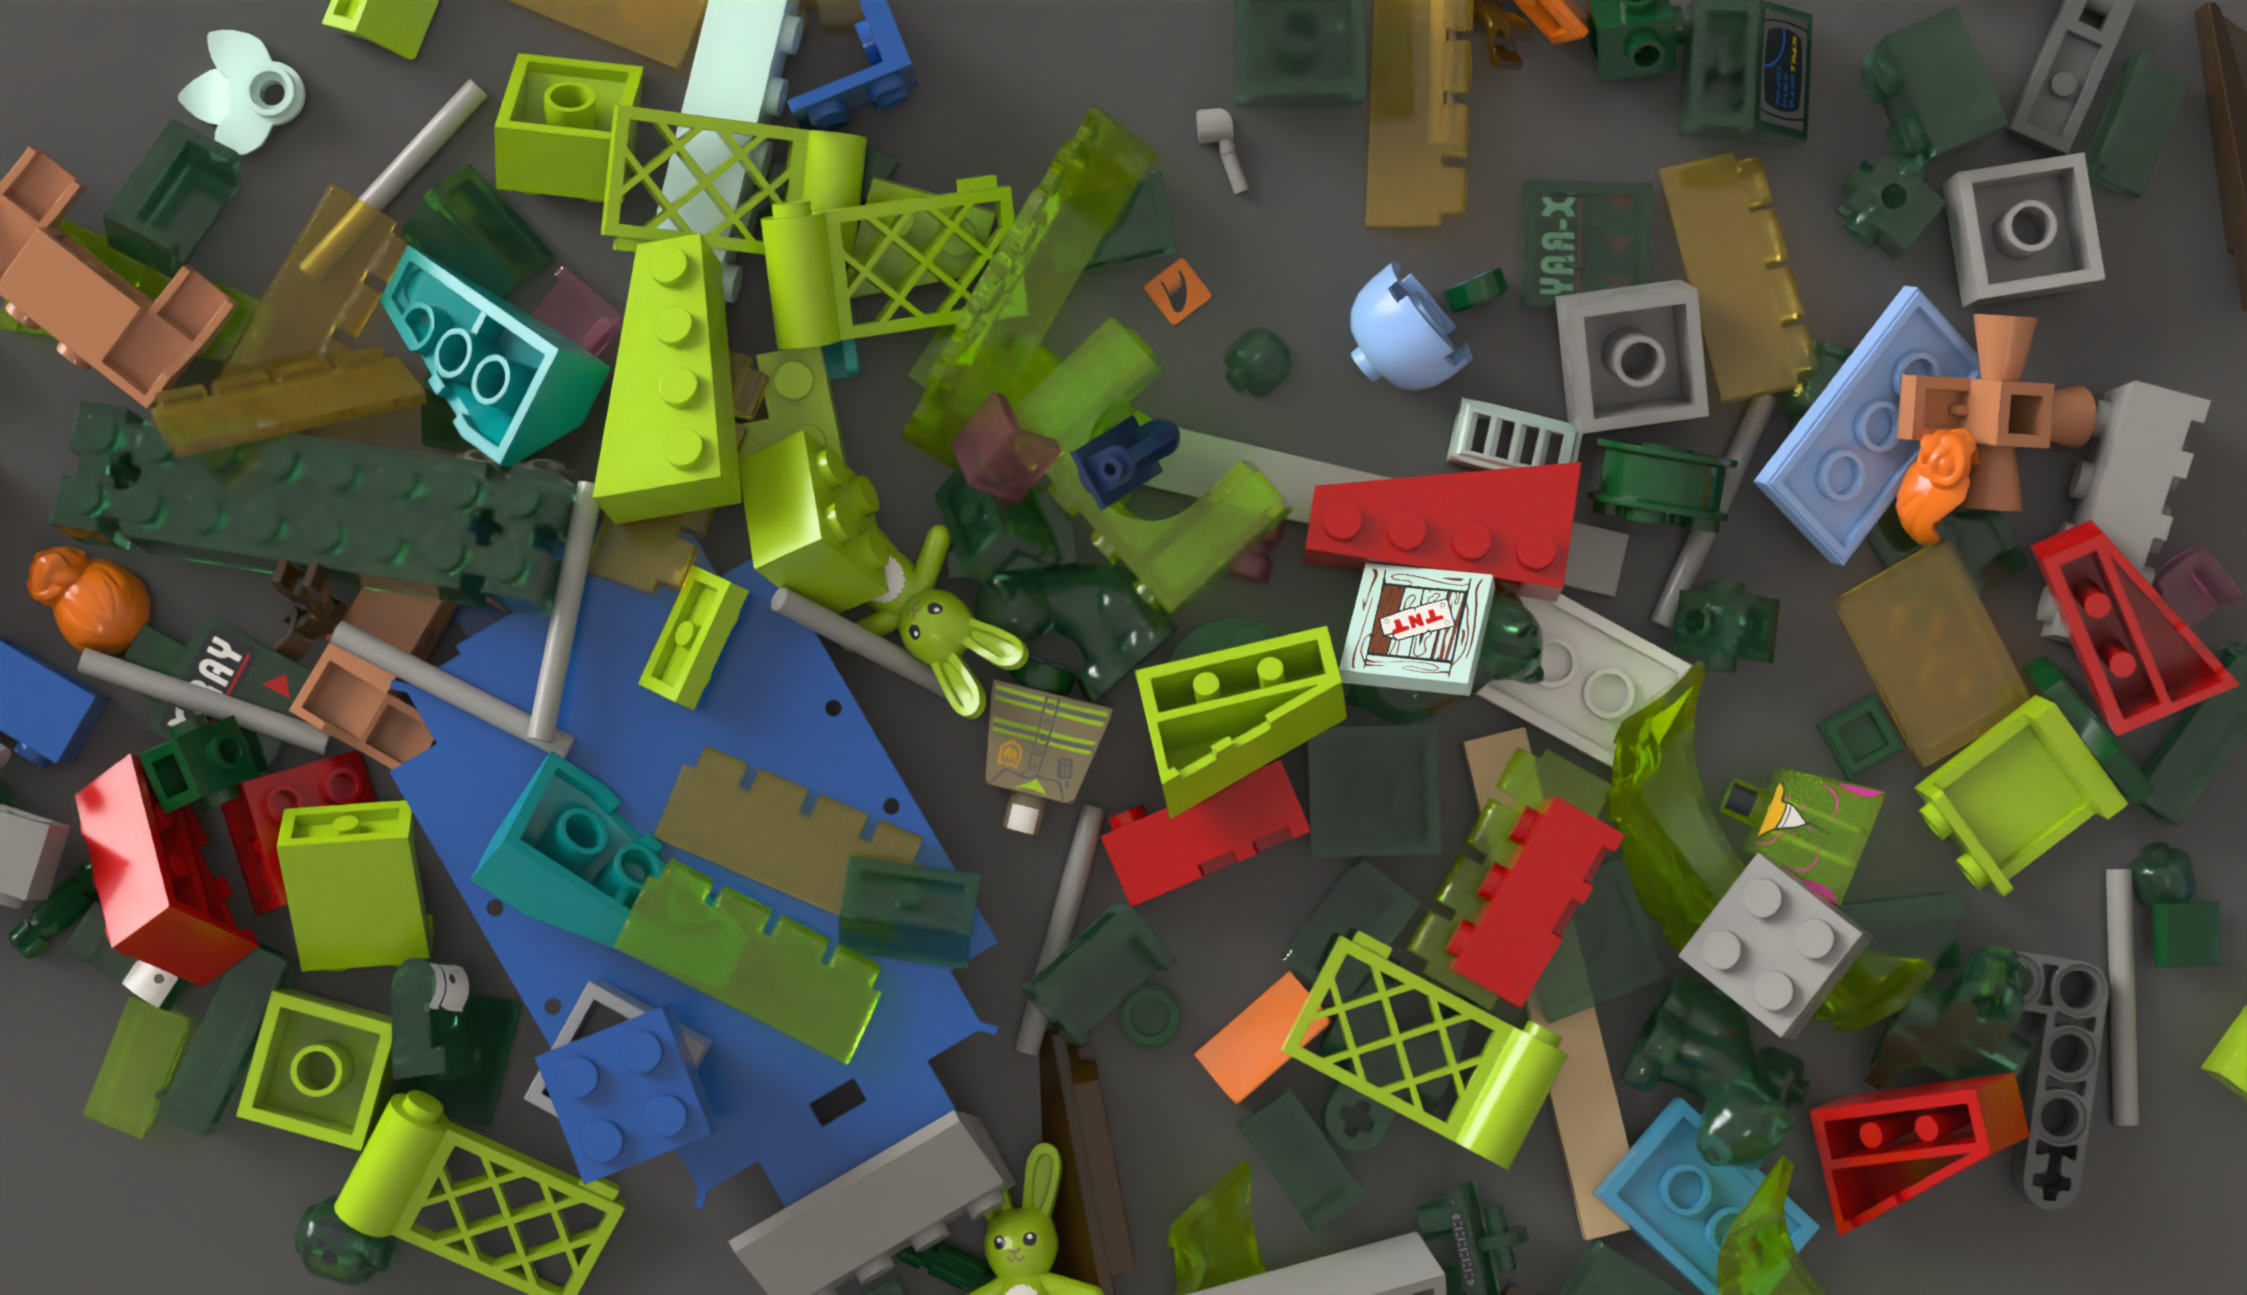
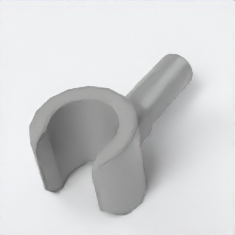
M1222 108L1198 110L1196 112V124L1199 144L1219 142L1220 156L1234 194L1249 189L1235 151L1236 146L1231 115Z

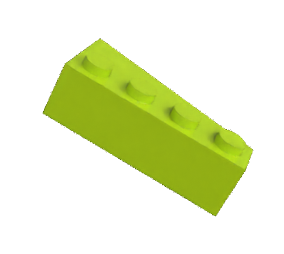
M701 233L637 244L592 497L615 524L742 503L722 266Z

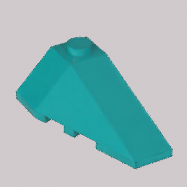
M407 245L380 299L381 304L408 349L418 353L430 371L432 377L428 382L437 396L446 398L457 416L453 423L461 437L499 465L508 468L583 425L611 370L609 365L574 341L411 245Z
M551 751L494 834L470 880L526 916L715 988L722 989L728 983L748 936L696 880L682 879L658 854L664 846L650 832L641 836L621 815L617 808L622 802L606 785Z

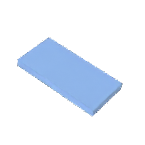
M1904 286L1753 481L1823 556L1833 564L1845 565L1896 498L1903 477L1909 467L1917 461L1919 451L1921 450L1920 441L1897 439L1902 374L1981 379L1978 354L1918 287Z

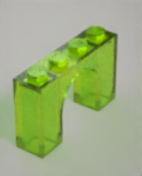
M1111 316L1000 422L1011 434L1005 442L1015 456L1030 469L1038 464L1054 482L1048 487V491L1055 501L1073 517L1080 511L1096 529L1090 535V538L1102 554L1114 564H1117L1122 559L1135 573L1138 579L1132 585L1140 597L1157 612L1165 607L1169 613H1182L1295 508L1253 461L1241 460L1192 506L1171 518L1157 521L1144 519L1125 509L1118 501L1100 511L1092 494L1087 492L1081 484L1077 466L1070 452L1105 432L1118 412L1167 367L1125 319Z

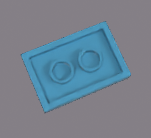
M1674 1097L1592 1193L1701 1295H1763L1820 1228L1810 1216L1684 1099Z

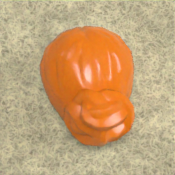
M1938 429L1933 434H1924L1920 441L1921 450L1919 451L1917 461L1909 467L1903 477L1900 489L1896 494L1897 502L1895 507L1902 527L1919 544L1930 546L1939 542L1940 537L1935 527L1947 514L1965 501L1971 482L1968 476L1971 466L1982 464V461L1978 458L1977 440L1967 429Z
M69 546L52 547L34 554L33 561L29 566V576L26 582L29 595L34 600L40 601L43 606L52 609L62 636L78 652L83 653L85 648H89L110 656L121 654L130 647L143 624L150 623L152 602L143 579L125 567L110 560L96 557L89 558L85 551Z

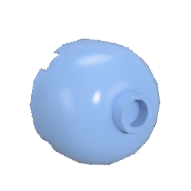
M1392 262L1365 285L1358 293L1352 306L1350 328L1359 347L1352 351L1351 355L1361 371L1373 382H1376L1383 376L1399 389L1420 391L1433 388L1454 376L1473 360L1472 353L1466 342L1456 350L1452 341L1447 336L1457 328L1450 316L1412 273L1401 281L1398 278L1401 265L1397 262Z

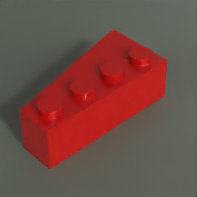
M1581 462L1316 485L1313 493L1303 563L1364 572L1366 563L1490 574L1494 578L1496 593L1556 602L1564 586Z

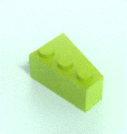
M1327 626L1135 670L1170 819L1347 718L1342 680Z

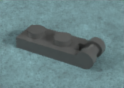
M2136 0L2061 1L2059 11L2004 133L2056 156L2069 154ZM2084 9L2102 16L2099 30L2079 21Z

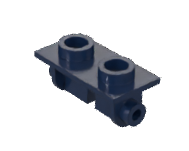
M1133 414L1070 452L1077 466L1081 484L1087 492L1092 494L1100 511L1163 472L1159 460L1177 450L1180 443V432L1173 422L1164 418H1156L1139 426Z

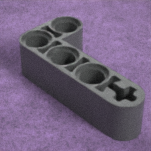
M1995 949L1986 953L1978 961L1974 971V982L1979 994L1986 1001L1998 1006L2033 1012L2020 1095L2030 1137L2013 1145L2009 1171L2010 1184L2015 1194L2023 1201L2047 1211H2058L2070 1206L2077 1198L2081 1188L2109 996L2108 982L2104 973L2097 966L2085 961L2011 949ZM2014 961L2022 971L2023 981L2020 988L2014 994L2004 996L1996 986V974L2004 963ZM2077 971L2085 981L2086 990L2083 998L2078 1003L2068 1006L2060 996L2059 986L2066 974ZM2068 1034L2076 1044V1056L2069 1066L2058 1069L2053 1065L2050 1058V1049L2058 1037ZM2060 1098L2067 1108L2065 1124L2054 1132H2047L2041 1123V1112L2049 1101ZM2040 1140L2056 1147H2062V1153L2058 1154L2050 1150L2047 1153L2037 1149V1141ZM2046 1170L2056 1173L2055 1185H2044L2042 1189L2033 1184L2035 1173H2045Z

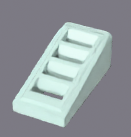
M1462 397L1458 404L1446 463L1481 471L1545 465L1551 434L1563 437L1557 464L1575 463L1578 459L1583 433L1567 422ZM1477 419L1489 421L1483 453L1471 451ZM1502 424L1514 426L1507 459L1495 457ZM1527 429L1538 431L1531 465L1519 463Z

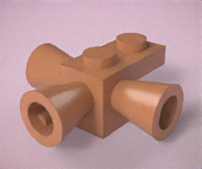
M1973 314L1981 379L1902 374L1897 439L1921 441L1924 434H1933L1938 429H1967L1977 440L1978 458L1982 461V464L1971 466L1968 475L1971 481L1965 501L1958 505V507L2023 511L2015 447L2050 449V442L2074 449L2084 446L2091 438L2096 425L2097 410L2095 400L2091 392L2082 385L2054 389L2055 384L2021 381L2039 318Z

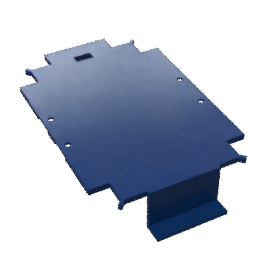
M695 511L683 513L680 525L638 550L635 548L622 524H615L608 518L596 525L556 728L576 737L575 744L566 760L606 785L622 802L617 808L621 815L641 836L650 832L664 846L658 854L682 879L696 880L748 936L728 983L722 989H718L524 915L470 880L494 834L549 753L412 684L392 679L390 689L408 693L437 744L391 770L390 774L551 1048L588 981L596 978L603 979L655 1009L671 1003L678 1022L713 1040L697 1072L719 1129L712 1135L675 1149L698 1188L694 1207L703 1209L710 1189L754 1163L759 1162L786 1208L956 1109L929 1060L977 1031L996 1035L999 1025L980 1020L951 970L997 944L999 941L930 824L925 819L816 632L771 609L772 598L779 588L754 569L752 558L720 576L749 590V593L740 610L739 618L732 628L714 666L711 679L704 688L695 710L675 703L638 684L692 565L716 576L719 575L691 530ZM565 544L541 558L544 560L543 564L512 613H505L478 596L460 605L454 614V618L467 639L456 645L460 655L438 668L532 715ZM831 700H837L841 704L842 709L837 716H830L826 712V705ZM890 798L896 799L900 805L898 812L892 815L884 810V803ZM493 900L501 901L504 907L503 912L498 916L492 915L488 910L489 903ZM555 998L560 1001L561 1010L559 1013L550 1014L547 1011L546 1003L549 999ZM854 1078L866 1101L823 1126L809 1104Z

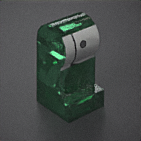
M94 901L62 950L82 964L88 963L119 985L124 984L130 991L151 1005L170 1012L190 981L131 956L122 955L112 949L105 934L106 922L101 902Z
M413 957L405 960L397 968L391 987L393 1080L437 1082L481 1076L480 1050L465 1048L463 1007L469 994V981L466 972L457 963Z

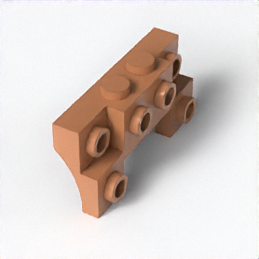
M29 146L0 182V295L8 301L5 309L14 319L26 327L38 330L41 326L60 342L56 346L57 350L76 366L85 370H89L92 366L146 409L159 407L194 358L204 355L241 304L191 265H183L155 301L58 227L88 185L39 147Z
M421 489L383 554L378 552L373 555L362 570L359 578V585L362 586V589L350 609L348 608L344 621L426 662L468 591L505 613L510 614L516 609L544 560L435 495ZM326 634V640L329 641V644L289 711L319 730L354 747L392 770L434 746L436 741L417 708L404 699L407 693L390 689L392 679L405 683L408 682L331 644L330 641L333 634Z

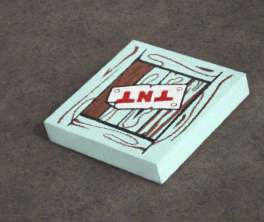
M1366 563L1339 666L1342 683L1470 696L1495 592L1493 575Z

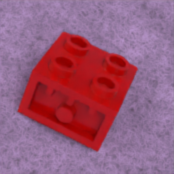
M351 751L242 782L236 785L240 796L221 804L255 916L288 906L277 852V842L284 809L376 802L362 756L358 751Z

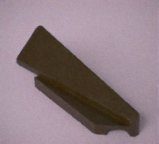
M2215 2L2205 3L2194 12L2227 251H2234L2242 311H2247V33L2223 16L2220 7Z
M1087 1022L1046 1030L1039 1051L1042 1143L1052 1144L1059 1150L1063 1165L1058 1194L1051 1215L1058 1234L1059 1249L1055 1262L1049 1272L1096 1285L1102 1289L1104 1295H1116L1112 1276L1136 1271V1262L1090 1025Z

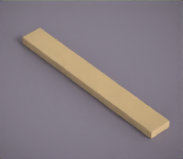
M1525 727L1461 742L1491 865L1494 861L1503 866L1505 865L1516 845L1507 837L1517 817L1525 805L1536 809L1539 802L1543 800ZM1571 917L1561 935L1563 940L1525 1001V1006L1530 1021L1563 1038L1557 1049L1568 1055L1548 1093V1099L1582 1237L1585 1240H1590L1630 1230L1623 1221L1592 1194L1630 1149L1573 918Z

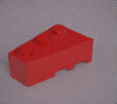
M2092 520L2030 545L2101 715L2116 736L2240 685Z
M130 753L75 794L81 820L80 831L87 844L94 873L92 880L99 894L106 922L105 934L112 949L122 955L131 956L204 987L259 947L251 929L238 930L225 903V900L234 893L226 877L219 876L217 879H213L199 850L209 842L190 804L164 814L139 757Z
M1279 759L1264 765L1172 819L1169 817L1167 807L1150 815H1147L1143 804L1107 819L1112 831L1100 837L1131 907H1134L1237 861L1240 862L1255 856L1259 852L1288 839H1295L1311 832V829L1284 766Z
M1558 796L1540 801L1536 809L1525 805L1507 839L1516 843L1504 866L1496 861L1493 862L1476 892L1477 896L1485 900L1473 922L1462 918L1446 945L1444 951L1453 956L1447 970L1514 1008H1522L1563 940L1561 935L1579 902L1584 905L1593 890L1594 884L1591 881L1608 850L1616 852L1625 834Z
M2015 1072L1848 1094L1809 1110L1838 1237L1879 1219L2030 1137Z

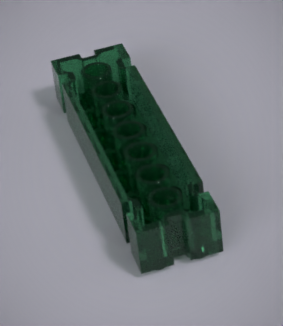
M80 400L68 446L69 451L81 458L77 475L61 474L49 520L50 525L80 543L128 551L129 544L132 542L151 555L275 574L280 558L289 559L296 569L305 573L310 562H318L329 571L332 584L484 608L488 596L508 612L551 618L561 569V563L555 558L559 542L566 543L577 489L561 473L512 466L508 480L488 462L151 411L147 422L127 407Z

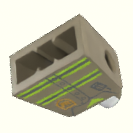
M994 679L991 691L985 783L1011 790L1002 827L1039 836L1048 799L1071 805L1074 804L1111 720L1112 708Z

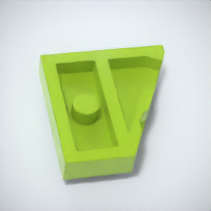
M873 176L865 205L938 194ZM974 204L959 224V227L984 246L989 239L996 211ZM957 207L938 210L950 218ZM925 211L915 212L897 235L923 255L943 228V225ZM897 215L879 217L877 219L888 227ZM864 220L860 221L857 231L854 257L860 264L882 236L881 233ZM952 234L932 263L949 277L956 279L962 276L977 253ZM891 242L870 272L893 290H897L917 262ZM849 266L847 267L846 271L847 281H849V279L855 272ZM925 270L914 286L940 281ZM864 279L851 298L882 292Z

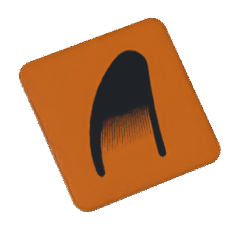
M1184 258L1178 259L1144 286L1147 294L1172 325L1178 324L1211 298L1210 291Z

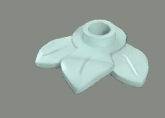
M236 30L212 31L207 35V42L211 58L217 69L209 70L189 83L179 92L178 101L196 118L212 125H218L214 140L215 152L217 154L226 156L247 155L264 144L274 126L286 124L300 113L305 102V86L295 70L284 63L272 61L264 43L255 36ZM274 84L282 85L285 91L283 100L277 105H267L264 100L267 88Z

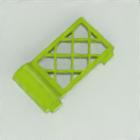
M619 104L614 105L601 235L614 237L613 250L636 252L637 244L698 234L693 233L677 210L704 190L725 217L709 232L701 234L710 248L765 255L763 241H756L740 218L765 198H767L771 205L787 201L810 200L812 211L859 206L867 137ZM630 121L653 123L669 144L667 148L643 167L627 148ZM668 126L690 129L677 138ZM703 130L716 132L732 153L706 175L684 147ZM731 134L751 136L752 138L740 147ZM766 138L788 141L786 169L768 183L746 154ZM676 153L697 182L670 203L648 174ZM626 162L634 174L623 182ZM736 162H739L760 190L733 211L712 182ZM641 182L661 207L662 211L644 226L619 224L622 196L637 183ZM784 183L783 198L781 200L774 190ZM669 218L678 231L658 229L657 227ZM858 221L840 223L844 251L854 258ZM732 226L741 239L719 235Z
M991 174L956 179L957 192L823 211H812L810 200L772 204L773 216L762 218L761 227L777 349L789 350L819 347L848 339L1025 313L1011 186H998L997 176ZM995 201L998 227L983 246L960 228L959 224L974 204ZM957 207L950 218L938 210ZM925 211L943 225V228L922 255L897 234L913 213ZM897 215L888 227L877 219L879 217ZM864 220L882 234L861 264L844 251L840 223ZM952 234L977 253L957 282L932 263ZM891 242L917 262L896 291L870 272ZM999 244L1001 260L993 254ZM986 262H989L1003 274L1006 301L983 304L966 290ZM845 263L855 271L849 281H847ZM925 270L951 289L935 312L922 313L905 299ZM866 279L890 299L874 321L853 323L850 297L862 281ZM960 297L971 305L952 309ZM899 306L910 314L891 318Z
M1359 930L1356 931L1352 941L1339 935L1280 1051L1509 1170L1568 1056L1557 1049L1563 1038L1530 1020L1527 1021L1522 1031L1387 960L1393 948ZM1348 954L1369 965L1377 992L1342 1003L1335 976ZM1381 972L1403 984L1386 989ZM1415 989L1426 995L1434 1022L1399 1032L1388 997ZM1329 990L1334 1005L1318 1010ZM1380 1000L1390 1036L1356 1046L1345 1011ZM1438 1002L1459 1012V1014L1442 1018ZM1337 1014L1347 1046L1346 1050L1320 1057L1300 1046L1312 1021ZM1472 1019L1492 1030L1480 1055L1456 1062L1445 1027ZM1437 1030L1447 1065L1413 1076L1402 1041ZM1394 1044L1404 1079L1380 1087L1367 1082L1359 1055ZM1350 1058L1355 1075L1333 1063ZM1473 1067L1465 1085H1463L1459 1071ZM1450 1074L1458 1098L1444 1122L1423 1110L1416 1085ZM1407 1088L1412 1105L1390 1093Z
M412 1090L408 1094L400 1093L393 1095L334 1204L335 1212L339 1218L348 1226L361 1233L373 1237L393 1235L528 1295H578L625 1210L626 1199L617 1196L620 1191V1185L605 1178H600L584 1185L582 1178L574 1177L449 1121L443 1113V1105L435 1097L425 1092ZM454 1147H460L480 1156L486 1174L454 1183L446 1164ZM495 1163L505 1168L497 1170ZM525 1176L540 1184L545 1197L544 1200L512 1209L503 1183ZM439 1177L443 1187L432 1190ZM492 1186L501 1213L469 1222L459 1196ZM554 1190L559 1191L563 1194L556 1196ZM448 1200L458 1226L435 1232L414 1223L422 1207ZM586 1203L604 1211L597 1227L570 1235L561 1209ZM551 1212L560 1238L527 1248L518 1222ZM504 1226L508 1227L517 1251L496 1258L480 1251L474 1235ZM464 1239L465 1244L458 1242V1240ZM586 1245L579 1258L576 1248ZM566 1252L572 1272L564 1287H560L538 1277L533 1261ZM522 1265L524 1270L519 1269L516 1266Z

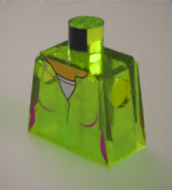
M1776 768L1766 790L1734 777L1723 797L1720 813L1751 825L1742 851L1752 858L1757 853L1774 858L1831 904L1840 906L1886 792L1791 769Z

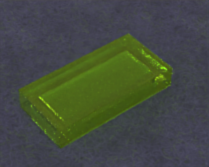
M129 996L82 1116L140 1139L146 1138L194 1018L162 1005L157 1008L139 996Z

